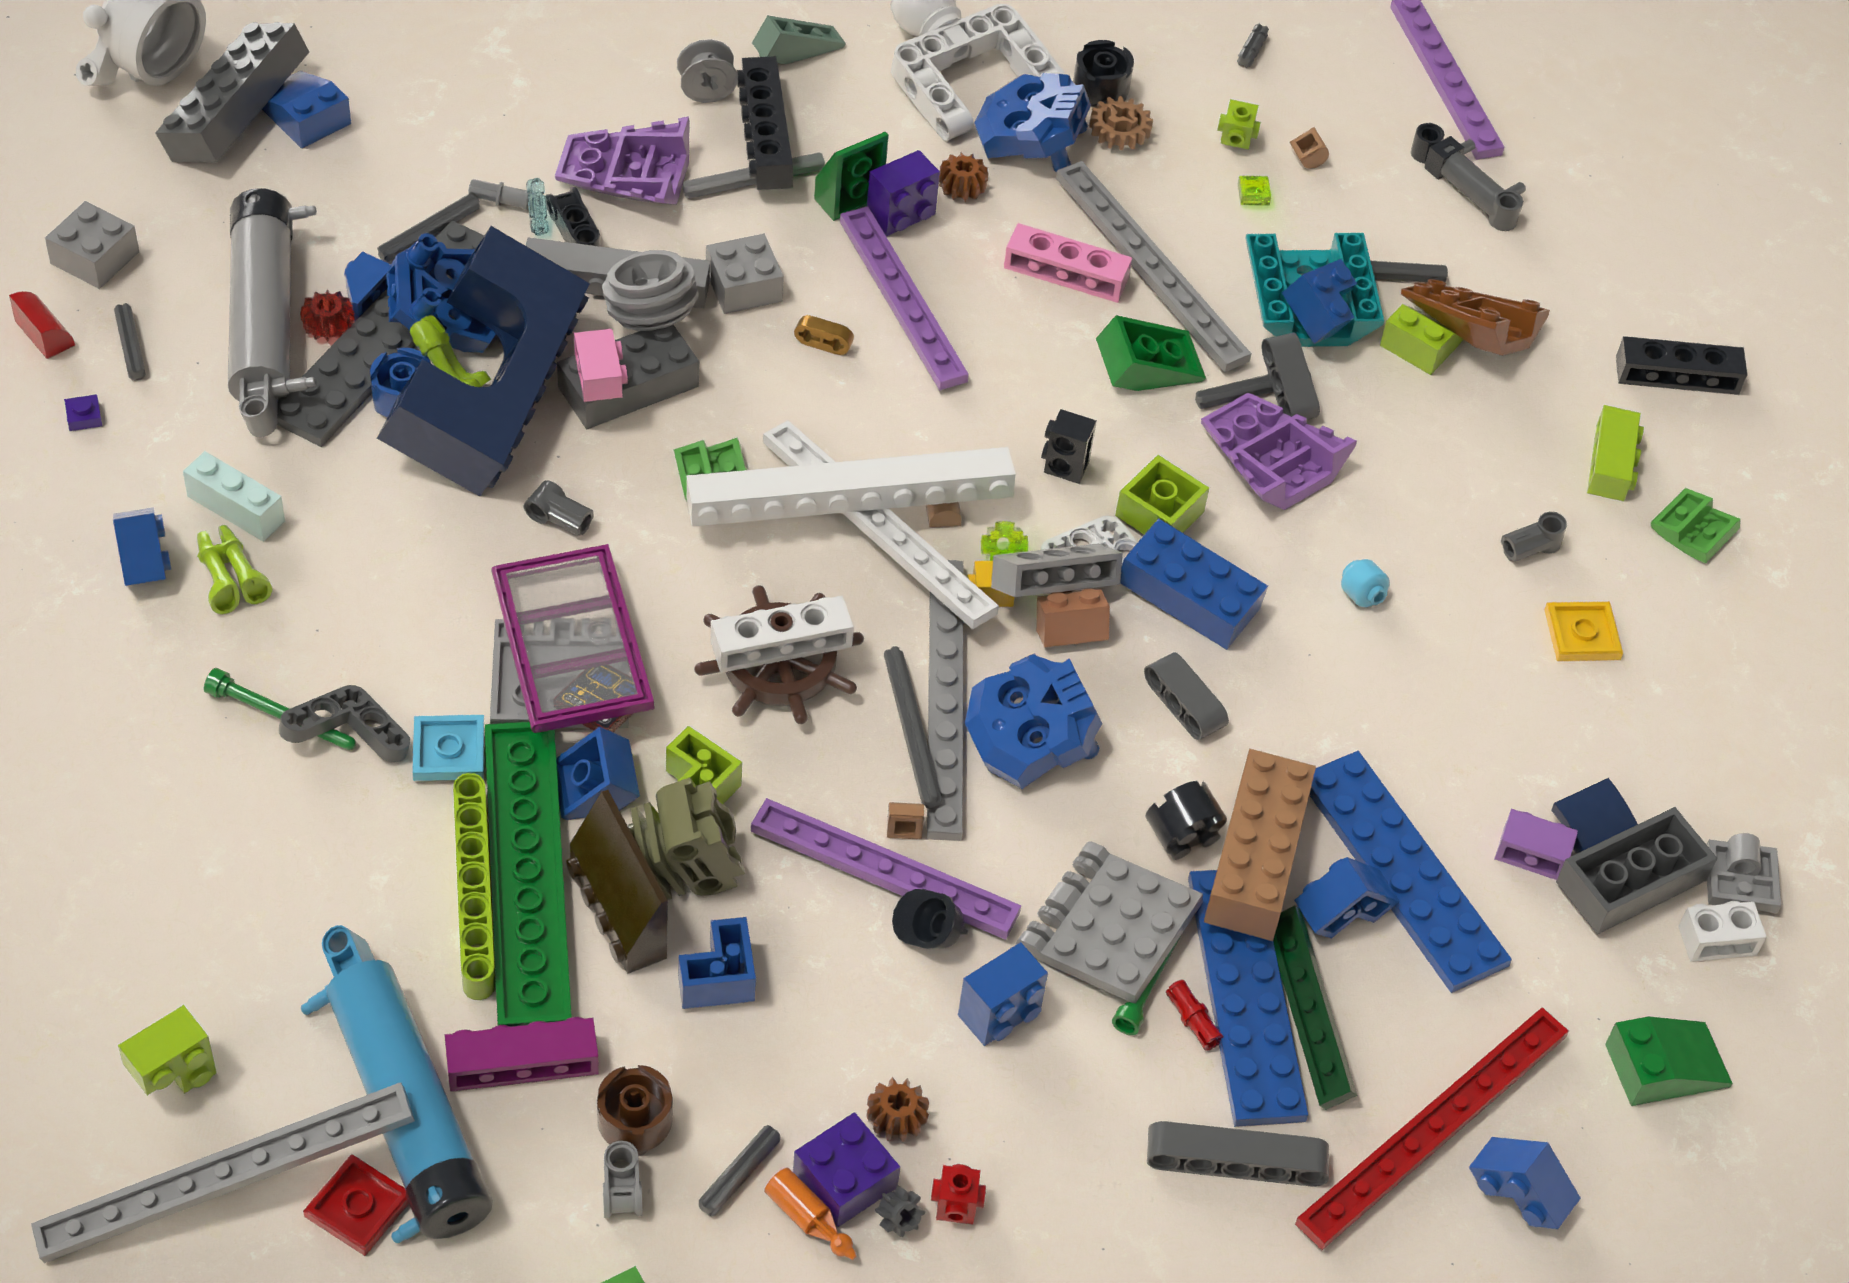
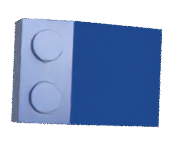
M303 71L290 75L262 108L301 149L351 124L349 98L332 81Z

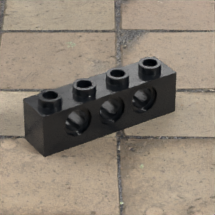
M1623 336L1616 354L1618 384L1739 395L1747 377L1744 347Z

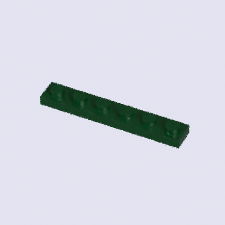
M1294 905L1281 912L1273 943L1278 968L1319 1106L1327 1110L1358 1095L1302 912Z

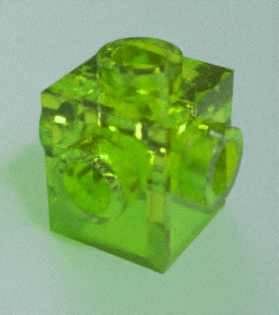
M996 521L995 527H987V535H981V554H986L987 561H993V555L1028 551V536L1023 535V530L1020 527H1015V522ZM1002 537L1008 539V546L1004 549L997 547V541Z

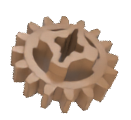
M1119 96L1118 101L1108 97L1106 104L1099 101L1097 108H1092L1089 128H1092V136H1099V143L1108 142V148L1118 145L1119 149L1123 150L1124 146L1128 145L1131 149H1135L1136 143L1144 145L1145 139L1150 138L1153 118H1150V110L1143 111L1144 104L1134 105V99L1132 98L1125 102L1122 96Z

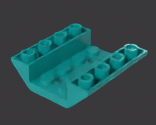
M1334 233L1330 250H1279L1276 234H1246L1245 240L1262 324L1274 336L1294 332L1299 338L1301 347L1349 346L1384 325V316L1364 233ZM1342 259L1357 282V285L1342 297L1355 318L1334 336L1314 344L1282 292L1302 276L1300 274H1305Z

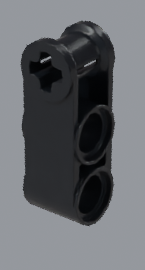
M576 187L570 188L569 192L554 196L551 193L546 194L545 200L548 213L565 242L600 246L599 230Z

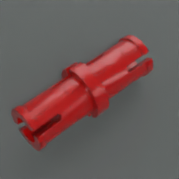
M1179 980L1170 985L1169 989L1166 990V995L1181 1014L1180 1020L1184 1026H1189L1204 1050H1211L1219 1045V1041L1224 1036L1208 1016V1009L1205 1004L1199 1003L1185 980Z

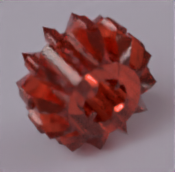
M328 289L324 294L315 291L313 298H305L304 306L301 307L300 311L301 321H303V328L306 333L312 334L315 340L324 337L327 342L331 337L339 339L342 333L351 328L355 320V313L350 299L343 297L340 291L331 294Z

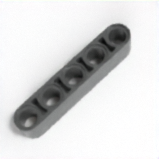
M1160 1121L1148 1127L1147 1164L1154 1169L1316 1187L1324 1185L1329 1181V1144L1325 1140L1315 1137Z

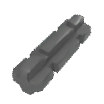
M1260 23L1254 26L1252 33H1250L1243 49L1238 55L1237 62L1239 65H1244L1247 68L1253 64L1254 58H1256L1263 42L1268 36L1269 29L1267 26H1262Z

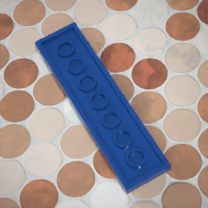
M1359 750L1317 767L1309 796L1354 859L1380 870L1400 901L1391 908L1392 912L1448 990L1453 993L1509 967L1512 961L1509 954Z
M1217 870L1190 871L1188 876L1189 888L1203 893V903L1195 913V920L1215 1026L1224 1036L1219 1041V1048L1234 1127L1306 1122L1308 1110L1274 943L1270 940L1204 923Z

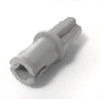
M472 179L468 189V193H473L480 199L496 202L498 206L502 203L527 209L530 198V190L504 186V182L495 184Z

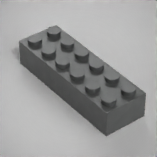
M253 22L243 28L238 38L228 45L225 53L211 65V69L206 75L196 82L193 90L180 101V105L171 115L164 119L161 127L155 132L172 162H218L309 54L310 51L295 23L274 22L258 24Z

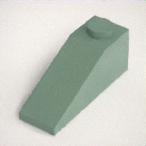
M767 15L752 41L760 57L776 56L777 63L789 64L843 49L846 45L834 26Z

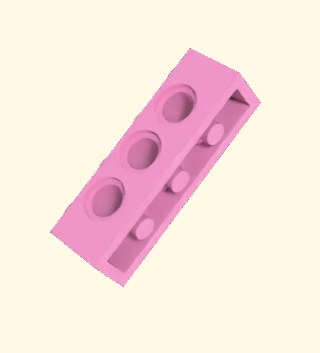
M1018 223L1006 247L1004 268L1118 303L1129 279L1132 257Z

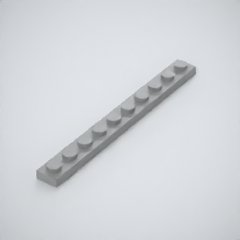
M1083 161L1057 170L1056 179L1119 252L1122 255L1132 257V267L1224 372L1250 362L1252 353Z
M948 560L963 574V561ZM930 592L928 749L942 801L940 805L934 806L933 809H927V839L961 841L963 620Z
M401 1082L33 1222L31 1226L39 1259L44 1263L412 1123L415 1119L405 1087Z

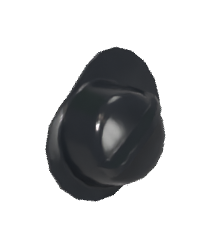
M914 889L907 892L898 901L893 911L892 925L894 933L899 940L906 944L925 949L948 948L955 944L961 934L968 935L969 930L964 927V916L961 909L946 894L926 889Z

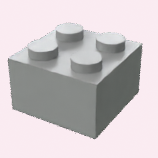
M84 201L45 237L50 264L98 289L104 286L139 253L135 226L87 201Z
M765 233L706 245V260L710 261V283L724 314L782 302L784 276Z

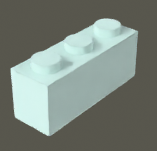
M204 451L183 470L187 497L264 542L285 522L281 495L208 452Z

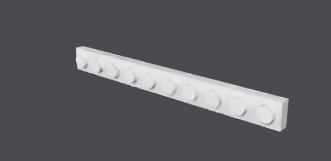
M786 421L763 434V443L789 466L835 462L790 421ZM890 509L842 513L971 629L998 615V604Z

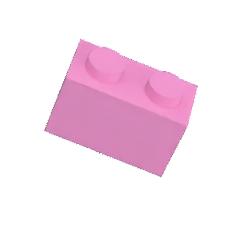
M604 329L574 333L575 359L584 402L622 398V384H628L626 365H620L619 360H623L622 346L620 341H615L613 330Z

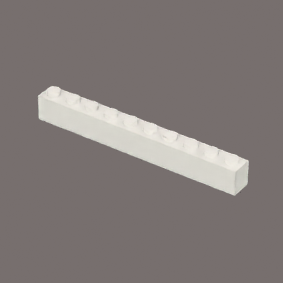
M1001 447L688 475L687 503L692 527L1008 498L1014 495L1016 473L1009 448Z

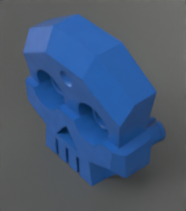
M1042 73L1041 77L1023 74L986 97L974 124L987 158L1022 154L1024 158H1047L1050 156L1053 170L1057 172V170L1071 165L1066 147L1074 144L1078 134H1082L1087 130L1088 124L1085 118L1091 104L1084 85H1075L1067 74Z
M424 233L410 248L397 254L386 273L387 295L389 296V322L402 323L410 331L414 323L431 315L441 323L448 333L452 348L462 352L483 353L496 333L485 324L446 303L475 249L446 248L443 242H438L433 235Z
M1034 653L1012 663L1009 667L1010 671L987 677L972 687L965 725L988 771L1023 789L1056 765L1065 768L1081 759H1092L1099 753L1100 748L1097 745L1095 736L1102 726V722L1070 658L1063 663L1053 662L1036 656ZM1023 698L1020 703L1014 704L1016 699ZM1036 738H1043L1039 743H1033Z

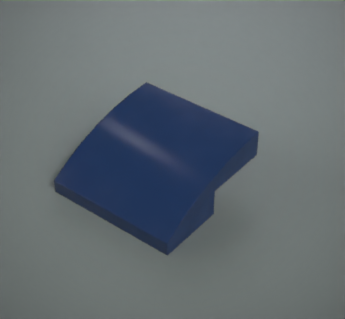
M1609 778L1555 802L1551 809L1561 824L1578 830L1573 846L1576 854L1638 825L1629 806Z

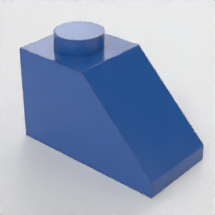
M363 251L354 261L352 260L347 264L344 271L346 289L354 322L388 288L386 273L391 264Z

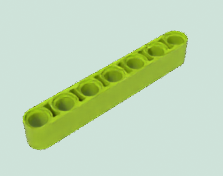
M466 773L457 777L453 785L462 987L466 996L473 1000H484L493 994L496 985L486 789L481 776L475 773ZM473 883L479 884V885H475V886H470V884H473ZM475 913H476V914H481V915H479V916H470L471 914H475ZM475 944H481V945H482V946H480V947H471L472 945H475ZM477 975H483V976H484L483 978H479V979L472 978V977L477 976Z

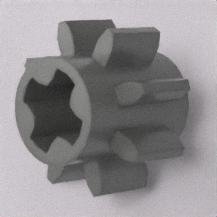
M897 1186L895 1192L883 1193L880 1205L875 1209V1212L884 1218L879 1225L888 1233L893 1230L900 1237H904L905 1231L918 1230L921 1216L925 1214V1211L917 1205L921 1197L913 1191L907 1192L901 1186Z

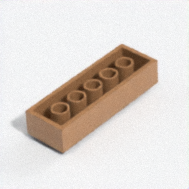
M1249 748L1204 923L1273 941L1316 766Z

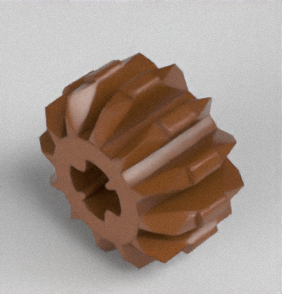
M961 152L958 157L950 154L949 158L942 161L940 166L939 187H942L944 195H952L953 200L962 198L966 202L968 197L977 200L978 195L984 193L987 187L988 167L984 166L983 159H975L974 154L964 156Z
M893 1077L889 1080L888 1086L878 1083L875 1087V1093H871L868 1096L867 1106L869 1109H867L866 1114L868 1122H873L875 1134L886 1131L885 1138L887 1141L893 1138V1135H898L902 1142L907 1139L908 1133L916 1137L918 1136L921 1126L927 1124L929 1116L927 1113L929 1100L927 1097H922L923 1090L921 1085L910 1088L908 1078L902 1084H897Z

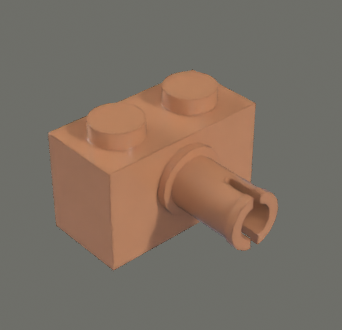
M1084 589L1080 592H1072L1071 590L1055 592L1046 596H1037L1036 631L1044 648L1109 640L1110 606L1101 589Z

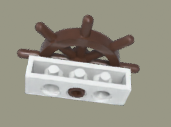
M757 585L752 590L757 606L744 611L738 616H725L722 618L713 614L704 616V624L711 628L710 641L716 659L697 663L694 671L699 676L719 672L726 673L733 686L742 693L732 707V713L737 717L743 716L753 701L756 700L770 705H790L795 722L797 724H805L808 716L803 701L820 693L827 684L850 695L854 694L857 690V685L853 681L834 673L837 650L861 645L864 641L862 633H853L854 626L843 595L830 598L825 597L823 593H816L810 602L800 604L770 603L765 588ZM823 653V658L819 665L803 658ZM763 665L755 676L745 669ZM792 668L808 676L796 681ZM775 673L780 675L782 683L768 681Z

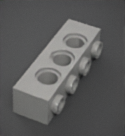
M1097 543L993 555L991 588L1013 597H1023L1120 585L1123 553Z

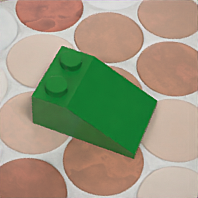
M886 131L834 152L815 177L814 199L833 221L840 219L841 213L867 207L870 171L885 165L887 162L889 135Z
M1116 315L1096 337L1109 379L1114 387L1141 391L1203 382L1206 379L1190 333L1187 330Z
M1651 1016L1615 1022L1605 1043L1631 1106L1729 1088L1733 1084L1706 1022Z

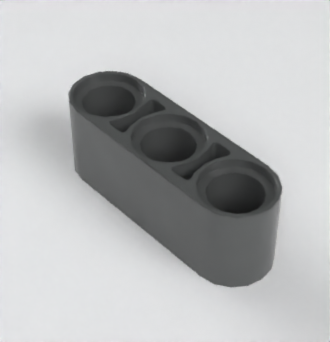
M1293 332L1263 339L1261 345L1262 355L1278 406L1283 408L1284 414L1291 417L1298 414L1307 418V420L1317 418L1320 413L1319 401L1298 336Z
M1173 652L1145 666L1144 675L1150 688L1194 739L1200 740L1228 725L1229 718L1225 707L1178 653Z

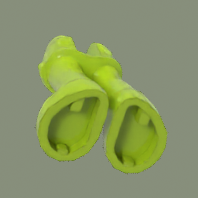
M426 316L412 325L410 334L413 342L420 349L421 354L424 357L427 356L434 366L474 387H482L491 380L486 371L468 373L461 366L449 342L450 337L434 316Z
M227 525L218 527L221 544L214 546L207 531L199 532L197 534L199 549L197 557L201 563L206 565L213 579L208 601L215 613L228 614L234 611L240 601L239 589L228 573L224 563H231L237 575L241 593L247 603L259 604L270 597L272 586L268 578L253 569L243 553L242 542L236 538Z

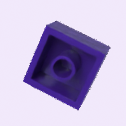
M920 150L870 171L867 206L886 236L903 231L907 227L922 220H927L936 214L940 171Z
M854 1112L795 1150L793 1173L831 1209L835 1225L838 1228L882 1199L883 1193L887 1194L896 1189L899 1182L900 1165Z

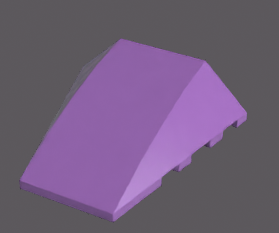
M689 117L678 118V123L665 125L664 120L651 122L652 127L635 129L634 125L623 126L621 132L608 133V130L604 129L568 135L555 173V179L586 190L616 197L677 205L689 165Z
M1246 393L1201 418L1203 427L1260 499L1283 510L1332 483L1357 443V440L1348 436L1344 440L1334 436V430L1325 426L1318 429L1307 424V418L1298 414L1292 417L1284 414L1282 407L1250 393Z

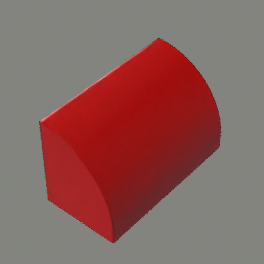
M22 291L9 295L15 322L46 359L75 346L73 337L36 294Z

